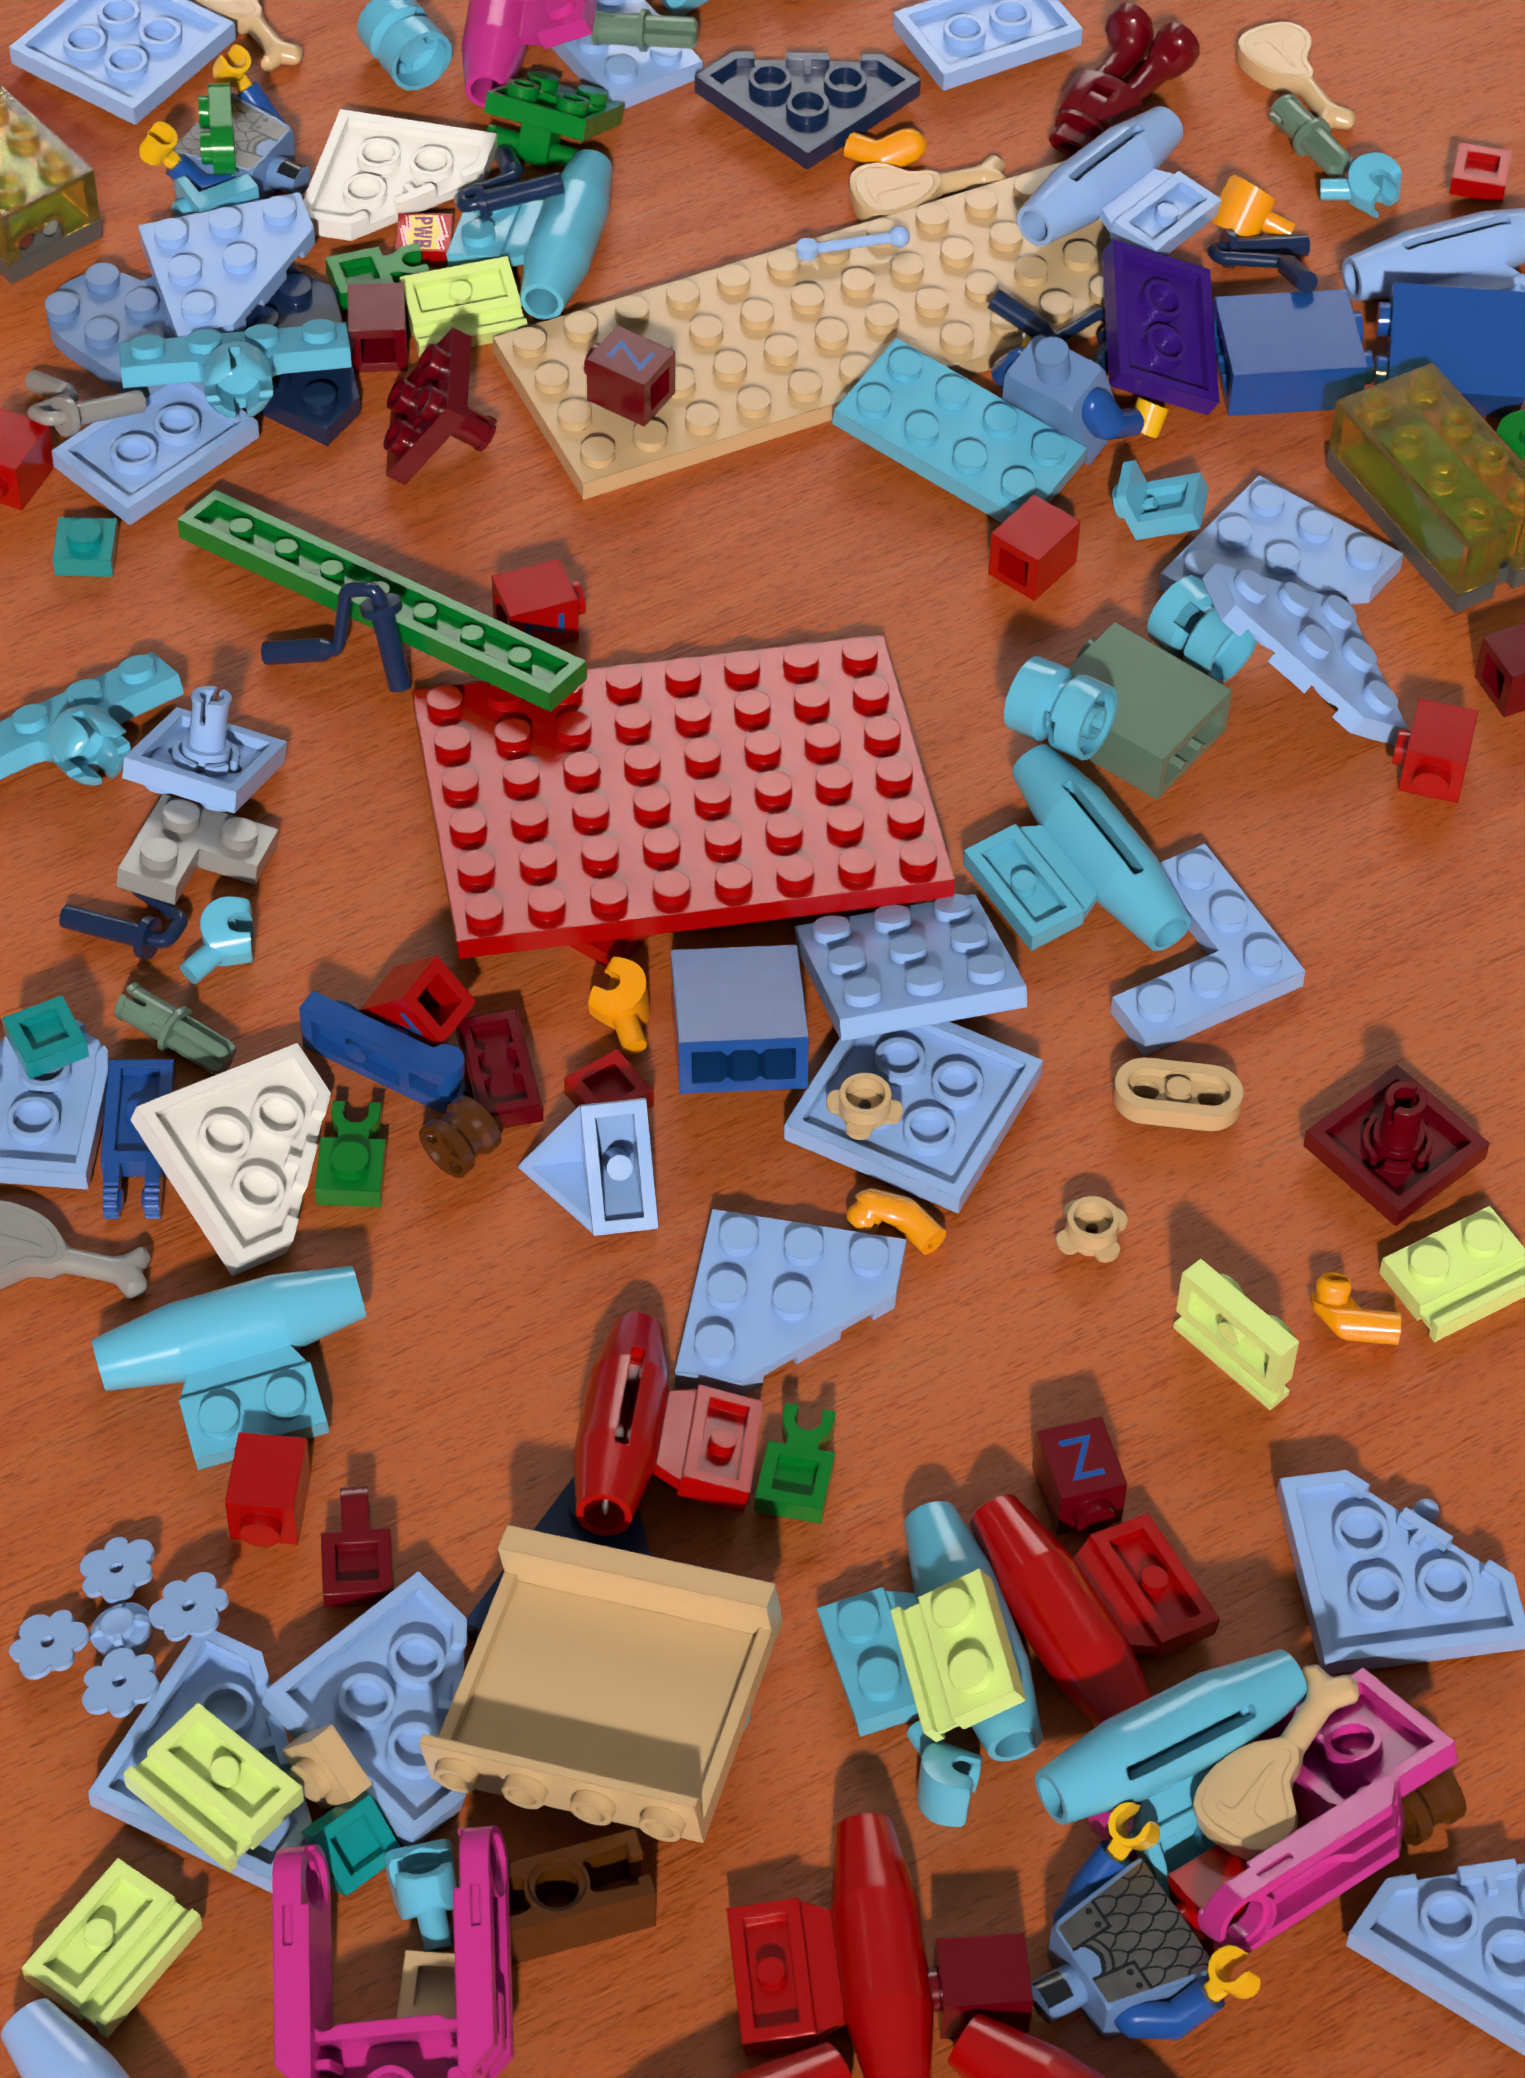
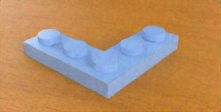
M1206 844L1160 863L1191 918L1190 933L1208 956L1112 997L1110 1013L1143 1057L1303 987L1305 969Z

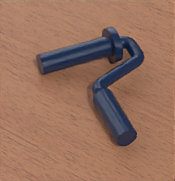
M503 145L495 153V159L501 175L460 190L455 194L454 202L457 209L461 212L479 211L483 223L490 221L489 212L565 194L560 172L518 182L523 176V169L513 147Z
M1224 229L1220 234L1219 242L1212 243L1207 248L1209 258L1215 263L1221 264L1223 268H1234L1235 266L1278 268L1279 273L1302 293H1310L1317 287V276L1295 258L1309 255L1310 239L1307 234L1237 237L1233 229Z
M1000 289L987 307L1031 338L1043 335L1045 337H1058L1066 341L1097 321H1102L1106 324L1105 308L1098 307L1055 332L1048 321ZM1105 326L1098 335L1100 348L1091 361L1100 365L1105 370L1106 376H1108Z
M374 582L347 583L340 589L338 595L333 642L325 638L264 641L261 647L263 663L265 665L325 662L331 657L340 655L346 646L352 597L368 596L369 598L365 599L359 608L363 618L372 620L388 688L391 692L405 691L412 686V681L395 615L402 609L401 598L394 593H385Z
M132 892L137 898L172 920L164 932L162 922L157 917L148 915L139 923L72 904H66L62 908L59 924L65 929L133 946L136 957L149 960L156 954L158 948H167L179 939L188 924L186 914L173 904Z

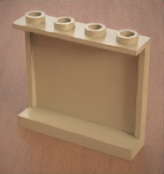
M507 1525L498 1546L504 1574L439 1736L422 1734L419 1742L431 1779H435L443 1787L459 1793H470L477 1789L502 1795L509 1802L522 1808L539 1809L544 1805L570 1811L577 1818L594 1825L604 1826L612 1821L641 1828L647 1835L661 1841L676 1842L683 1838L704 1843L783 1622L776 1584Z

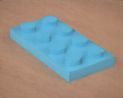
M897 338L834 409L832 420L833 425L1001 523L1008 519L1033 495L1050 504L1084 463L1087 447Z

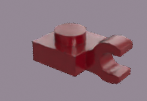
M368 1486L340 1488L342 1531L321 1533L324 1608L375 1605L394 1590L391 1529L371 1530Z

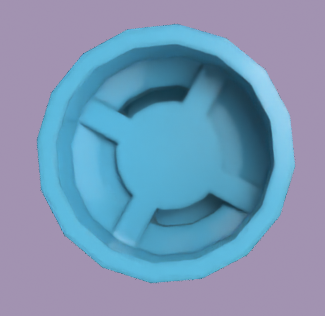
M371 0L359 16L357 36L373 57L379 60L383 69L397 86L405 90H420L433 84L448 68L452 58V45L446 35L427 16L416 0Z
M1193 575L1183 577L1171 585L1153 608L1147 625V633L1150 639L1171 655L1179 658L1183 657L1185 663L1220 683H1224L1236 675L1246 664L1258 643L1249 630H1246L1239 637L1221 621L1204 582Z
M1033 656L1018 671L1010 686L1004 707V723L1008 729L1033 740L1043 741L1048 738L1052 748L1080 760H1088L1103 745L1111 730L1118 706V693L1111 685L1087 675H1078L1073 678L1070 668L1042 656Z

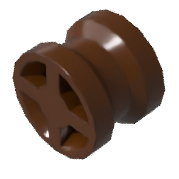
M465 1095L457 1096L446 1107V1115L442 1119H431L419 1131L420 1141L430 1159L440 1169L455 1178H463L473 1169L475 1158L479 1154H490L502 1142L501 1132L492 1116L482 1105Z
M1446 1769L1401 1798L1404 1813L1402 1840L1412 1846L1420 1845L1431 1838L1433 1827L1437 1824L1449 1825L1465 1816L1467 1810L1465 1797L1449 1769Z

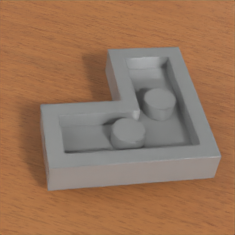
M162 794L118 867L116 887L175 905L197 867L256 885L277 848L279 829L228 813L211 811L191 801Z

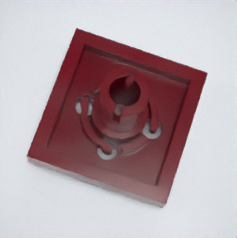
M454 327L447 332L437 345L432 343L427 346L414 371L406 379L403 377L399 378L388 395L387 408L391 410L390 426L383 444L384 449L388 450L386 476L404 485L410 481L450 436L481 452L490 444L497 426L495 424L497 420L494 417L486 416L468 407L472 337Z
M1397 1064L1306 1130L1303 1144L1307 1150L1395 1226L1399 1225L1485 1160L1490 1145L1486 1139ZM1369 1161V1163L1373 1166L1377 1165L1378 1163L1381 1167L1378 1169H1371L1367 1167L1365 1163ZM1416 1164V1167L1424 1172H1416L1411 1167Z

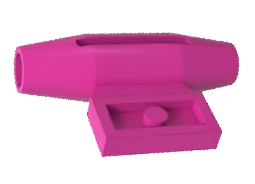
M469 0L461 45L465 92L469 100L480 107H484L487 91L507 84L509 79H515L525 56L526 45H542L544 49L591 35L593 33L597 0Z

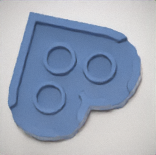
M97 263L90 266L84 275L64 283L45 300V311L52 343L66 357L120 393L135 390L142 391L148 387L123 388L119 343L130 342L135 337L150 334L161 336L163 339L174 338L153 277L142 281L128 274L119 273L118 269L112 264Z

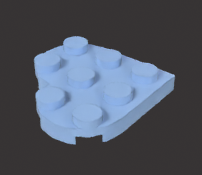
M76 1020L87 1041L89 1057L32 1079H28L7 1037L5 1036L0 1041V1183L89 1190L104 1120L109 1056L105 1045L102 1046L98 1039L88 1034L85 1024L79 1020Z

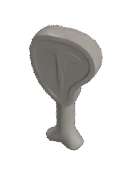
M0 1200V1290L28 1277L52 1279L64 1274L110 1282L116 1285L126 1298L130 1299L146 1292L148 1282L143 1272L151 1263L147 1248L139 1247L130 1253L120 1256H110L71 1248L63 1240L57 1228L47 1218L28 1207Z

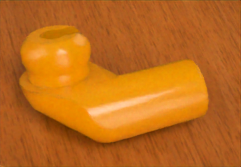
M912 128L898 130L878 140L854 131L846 141L844 156L863 164L885 163L902 169L916 162L924 155L927 142L922 133Z
M868 1188L855 1195L857 1201L846 1212L847 1220L862 1233L874 1234L882 1221L894 1226L924 1255L935 1251L946 1237L945 1229L910 1197Z
M1327 1272L1317 1278L1316 1291L1311 1294L1313 1311L1337 1337L1346 1341L1398 1346L1401 1332V1312L1362 1309L1349 1296L1351 1293V1282L1344 1274Z

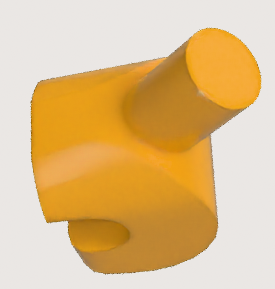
M1232 175L1228 179L1219 196L1222 201L1218 215L1211 220L1212 223L1224 229H1233L1236 234L1244 237L1259 236L1261 231L1270 236L1291 235L1296 224L1272 211L1276 203L1274 198L1237 175Z
M612 957L605 969V974L610 975L608 990L593 985L588 1001L589 1014L616 1030L624 1054L635 1055L647 1047L642 1031L650 1017L646 976L642 968L634 961L621 957Z

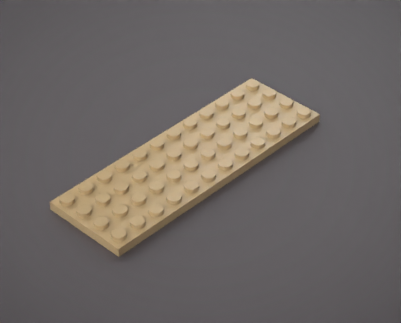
M1062 161L812 238L816 242L888 233L893 227L904 226L910 233V240L907 245L901 248L895 247L890 243L819 253L814 260L802 261L796 256V244L494 336L493 354L580 496L585 500L833 420L834 409L895 338L963 377H969L990 370L1000 357L1013 348L1020 347L1027 335L987 308L998 290H1002L1048 321L1053 331L1057 332L1091 310L1098 307L1105 308L1102 251L1112 240L1109 238L1110 233L1100 218L1091 225L1045 246H1037L1030 243L1020 232L1017 224L1018 211L1050 173L1064 162ZM1097 321L1065 342L1068 345L1099 335L1106 324L1102 321ZM617 325L675 351V394L645 427L587 401V375L583 371L585 358L591 347L596 343H602Z

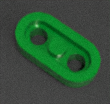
M230 82L208 84V95L198 96L200 128L210 129V131H200L202 165L213 164L214 176L237 174Z

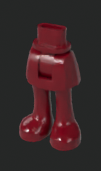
M1128 2L1119 4L1108 16L1105 27L1110 50L1104 60L1094 70L1082 71L1067 86L1055 120L1056 129L1049 137L1051 146L1064 154L1072 156L1108 128L1145 112L1142 107V102L1166 81L1179 77L1196 63L1200 55V45L1196 36L1189 28L1180 23L1170 22L1163 25L1153 40L1152 22L1145 10L1136 4ZM1147 57L1141 68L1127 83L1121 80L1135 65Z

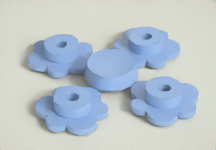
M115 1537L106 1543L104 1550H95L87 1554L80 1563V1571L85 1578L82 1588L88 1597L96 1598L102 1595L106 1602L116 1605L106 1609L96 1618L90 1633L83 1623L75 1622L74 1617L68 1610H59L52 1614L50 1618L44 1614L33 1615L27 1618L20 1626L19 1636L21 1639L16 1640L10 1646L9 1654L13 1661L19 1663V1669L25 1678L37 1680L45 1677L51 1671H64L70 1668L75 1661L74 1653L82 1650L90 1639L92 1645L105 1658L102 1666L92 1667L84 1675L87 1689L82 1696V1704L85 1710L92 1715H100L109 1711L113 1717H125L138 1704H143L153 1699L159 1691V1681L153 1674L156 1670L154 1658L149 1654L139 1655L147 1648L152 1639V1626L156 1629L164 1630L168 1640L173 1642L181 1641L188 1635L194 1637L207 1636L218 1627L220 1623L218 1612H221L228 1606L229 1597L225 1590L218 1588V1582L213 1574L199 1572L188 1578L185 1583L176 1580L167 1584L163 1589L164 1598L155 1602L149 1612L140 1604L125 1602L139 1586L147 1584L152 1579L154 1573L150 1564L155 1557V1550L152 1544L145 1539H138L128 1543L123 1537Z

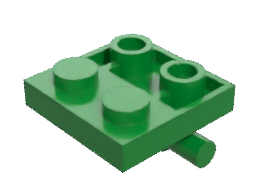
M530 71L525 77L509 79L507 84L487 91L484 113L521 123L520 132L490 124L486 132L497 133L498 148L503 145L513 147L519 161L546 169L552 168L553 165L565 168L573 155L581 150L560 144L561 136L585 141L621 125L625 103L608 99L609 92L604 89L579 85L576 90L559 85L560 78L556 75L541 71Z

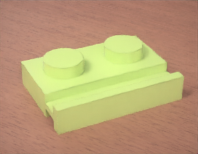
M508 256L399 277V283L404 282L405 312L412 336H414L418 357H421L428 345L432 343L437 345L452 327L471 336V347L493 343L494 336L528 326L521 309L520 296Z
M1488 1206L1382 1258L1379 1274L1417 1321L1422 1319L1430 1329L1429 1337L1433 1342H1436L1525 1297V1248L1495 1211Z
M1200 1258L1182 1273L1176 1312L1181 1317L1174 1322L1173 1328L1266 1408L1271 1410L1289 1395V1389L1285 1384L1292 1379L1299 1341L1293 1336L1292 1331L1285 1322L1274 1315H1267L1248 1299L1234 1279L1226 1274H1219Z
M980 1568L918 1597L919 1603L905 1610L900 1606L890 1610L923 1733L933 1741L938 1742L945 1739L944 1733L958 1726L963 1729L969 1728L1027 1701L992 1579Z
M199 1703L192 1707L147 1750V1757L136 1768L130 1766L123 1773L126 1788L229 1873L238 1866L237 1860L249 1848L254 1850L304 1802L301 1785Z
M117 1858L22 1966L24 1979L80 2020L85 2018L95 2025L99 2033L108 2039L203 1928L201 1915L193 1909L188 1911L175 1902V1897Z

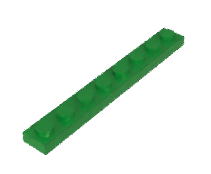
M217 490L212 491L177 519L179 538L337 611L340 589L345 584L364 581L378 584L385 593H394L401 598L402 609L395 615L403 643L551 712L587 680L585 660ZM352 597L349 618L374 629L372 620L363 618L359 608L360 604L369 597Z

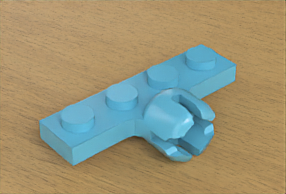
M315 319L304 323L302 326L286 328L259 324L251 326L242 332L220 333L216 330L203 329L194 331L187 337L165 339L158 335H141L133 338L130 342L119 343L123 388L199 382L204 385L207 403L217 413L228 418H236L235 408L242 409L247 407L248 417L255 416L266 408L273 397L272 378L276 375L352 368L346 322L334 323L326 319Z
M154 652L136 655L125 659L120 663L119 667L96 678L80 680L71 684L65 692L44 702L29 704L17 709L11 717L0 721V780L42 761L55 763L67 776L81 785L95 786L102 784V778L96 773L98 770H101L110 779L115 778L123 769L124 756L131 750L130 743L122 736V734L126 733V730L120 724L183 695L184 691L179 674Z

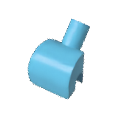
M1372 152L1364 154L1350 165L1348 178L1320 179V201L1347 200L1349 204L1373 218H1378L1379 212L1375 209V202H1380L1390 207L1400 200L1401 168L1393 158L1384 153Z
M226 896L218 898L207 905L200 918L203 946L180 965V970L191 983L197 984L217 966H231L253 962L254 956L251 940L254 937V923L250 901L245 898Z
M919 1720L906 1733L921 1757L916 1791L918 1807L927 1819L938 1825L962 1827L966 1823L970 1810L972 1792L976 1793L983 1756L945 1743L944 1740L933 1741L923 1733Z
M439 1839L388 1851L384 1856L385 1870L391 1895L399 1916L402 1920L417 1917L424 1952H440L452 1948L453 1943L446 1911L453 1910V1888H458L452 1843L448 1839Z

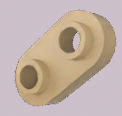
M1141 1057L1126 1062L1118 1070L1115 1077L1113 1101L1121 1115L1136 1123L1201 1131H1220L1230 1127L1238 1119L1241 1112L1244 1090L1241 1081L1233 1072L1218 1065ZM1139 1096H1148V1097H1150V1098H1152V1099L1142 1098V1097H1139ZM1203 1103H1211V1104H1213V1105H1215V1106L1201 1105V1104H1203Z

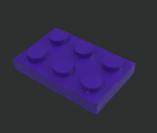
M1112 239L1102 251L1110 386L1209 415L1219 404L1210 269Z

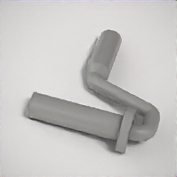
M39 370L30 371L25 378V387L29 391L47 398V400L30 406L27 411L28 417L39 424L55 426L58 433L63 437L76 435L80 425L143 413L146 409V400L140 390L77 402L79 395L73 385Z

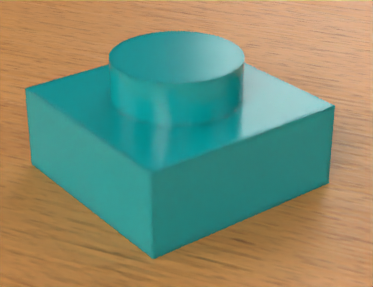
M59 517L52 558L55 576L113 577L119 539L117 518Z
M62 995L2 1018L4 1033L28 1079L89 1057L87 1041Z
M362 1792L350 1802L337 1805L301 1831L308 1845L317 1844L322 1848L328 1864L330 1884L335 1892L344 1896L352 1893L385 1868L384 1856L388 1851L401 1848L372 1796L366 1792Z

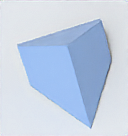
M645 1098L579 1105L517 1166L586 1227L593 1236L659 1229Z

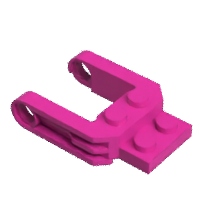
M1361 1668L1350 1675L1356 1679L1359 1688V1700L1354 1704L1338 1708L1330 1714L1304 1753L1301 1771L1293 1784L1292 1793L1297 1812L1309 1823L1246 1863L1247 1869L1223 1884L1212 1895L1205 1910L1201 1909L1198 1911L1197 1920L1200 1929L1220 1948L1230 1945L1237 1946L1247 1953L1254 1951L1398 1858L1404 1825L1401 1798L1458 1762L1455 1741L1365 1668ZM1300 1706L1253 1742L1280 1737ZM1113 1810L1088 1817L1091 1830L1102 1840L1111 1841L1113 1839L1108 1828L1109 1816ZM1131 1818L1127 1827L1128 1835L1130 1838L1131 1836L1129 1830L1132 1829L1133 1818ZM1132 1849L1128 1855L1136 1854V1850ZM1249 1902L1243 1914L1229 1925L1234 1914Z
M491 1825L458 1829V1835L461 1836L459 1847L460 1888H453L456 2018L453 2019L444 2018L436 2014L337 2024L333 2027L331 1887L327 1860L322 1848L317 1844L280 1848L277 1850L272 1870L274 2066L287 2078H497L514 2058L508 1859L504 1838L498 1826Z

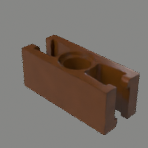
M636 1829L508 1862L510 1911H523V1913L510 1917L511 1965L656 1926V1891L650 1874L641 1877L643 1852ZM458 1876L459 1888H460V1876ZM624 1878H628L629 1884L638 1881L637 1885L601 1892L592 1891V1889ZM552 1895H565L574 1900L569 1905L560 1908L549 1907L542 1903L545 1898Z

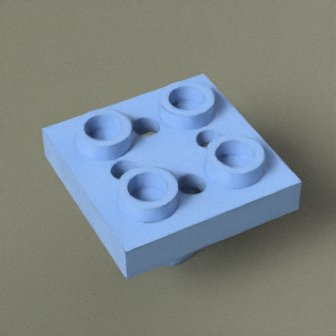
M202 686L194 689L192 692V712L176 707L124 756L122 778L142 784L154 793L174 794L199 802L204 808L211 811H227L235 814L285 763L287 741L228 723L229 707L232 702L231 694L227 690L222 689L219 693V701L215 702L217 687Z

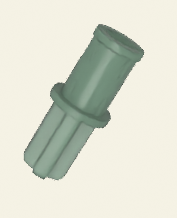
M641 9L640 13H617L596 10L591 38L593 45L636 46L639 51L647 52L649 46L693 49L698 44L700 31L699 22L693 17L651 15L649 9Z
M1285 94L1273 103L1270 108L1273 112L1269 113L1268 117L1273 124L1293 142V149L1298 155H1308L1331 179L1342 178L1345 172L1349 171L1350 165L1354 160L1330 135L1331 128L1326 120L1313 116L1293 94Z
M137 982L130 984L126 988V992L133 996L132 1000L123 994L119 997L115 1005L114 1016L158 1041V1049L162 1052L169 1053L173 1050L212 1075L226 1071L232 1064L237 1051L235 1044L193 1018V1011L190 1008L182 1006L177 1009L144 989Z

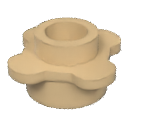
M857 1073L848 1077L842 1083L840 1090L831 1091L826 1098L827 1110L832 1114L839 1115L846 1124L847 1135L856 1140L868 1139L872 1131L884 1124H897L903 1117V1105L899 1101L891 1099L889 1084L882 1077L872 1073ZM866 1106L870 1107V1109H861L859 1107Z
M1087 1196L1068 1202L1063 1212L1067 1220L1065 1229L1056 1236L1058 1249L1067 1255L1079 1252L1086 1256H1095L1098 1261L1104 1263L1117 1259L1120 1254V1245L1117 1242L1120 1231L1127 1227L1128 1222L1125 1212L1115 1207L1110 1201L1097 1196ZM1086 1230H1095L1098 1232L1096 1234L1087 1233Z

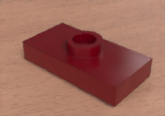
M518 1009L463 1018L455 1031L459 1049L464 1054L465 1073L472 1099L488 1111L499 1129L543 1122V1105Z

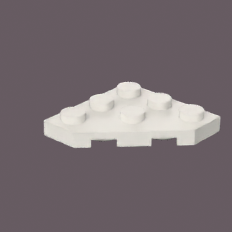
M340 109L303 200L314 227V235L353 241L396 223L398 213H420L453 199L455 194L462 189L486 181L495 159L496 150L498 149L497 133Z
M298 1043L136 1107L131 1117L132 1124L232 1277L286 1254L295 1237L303 1194L308 1186L318 1147L316 1143L331 1096V1092Z

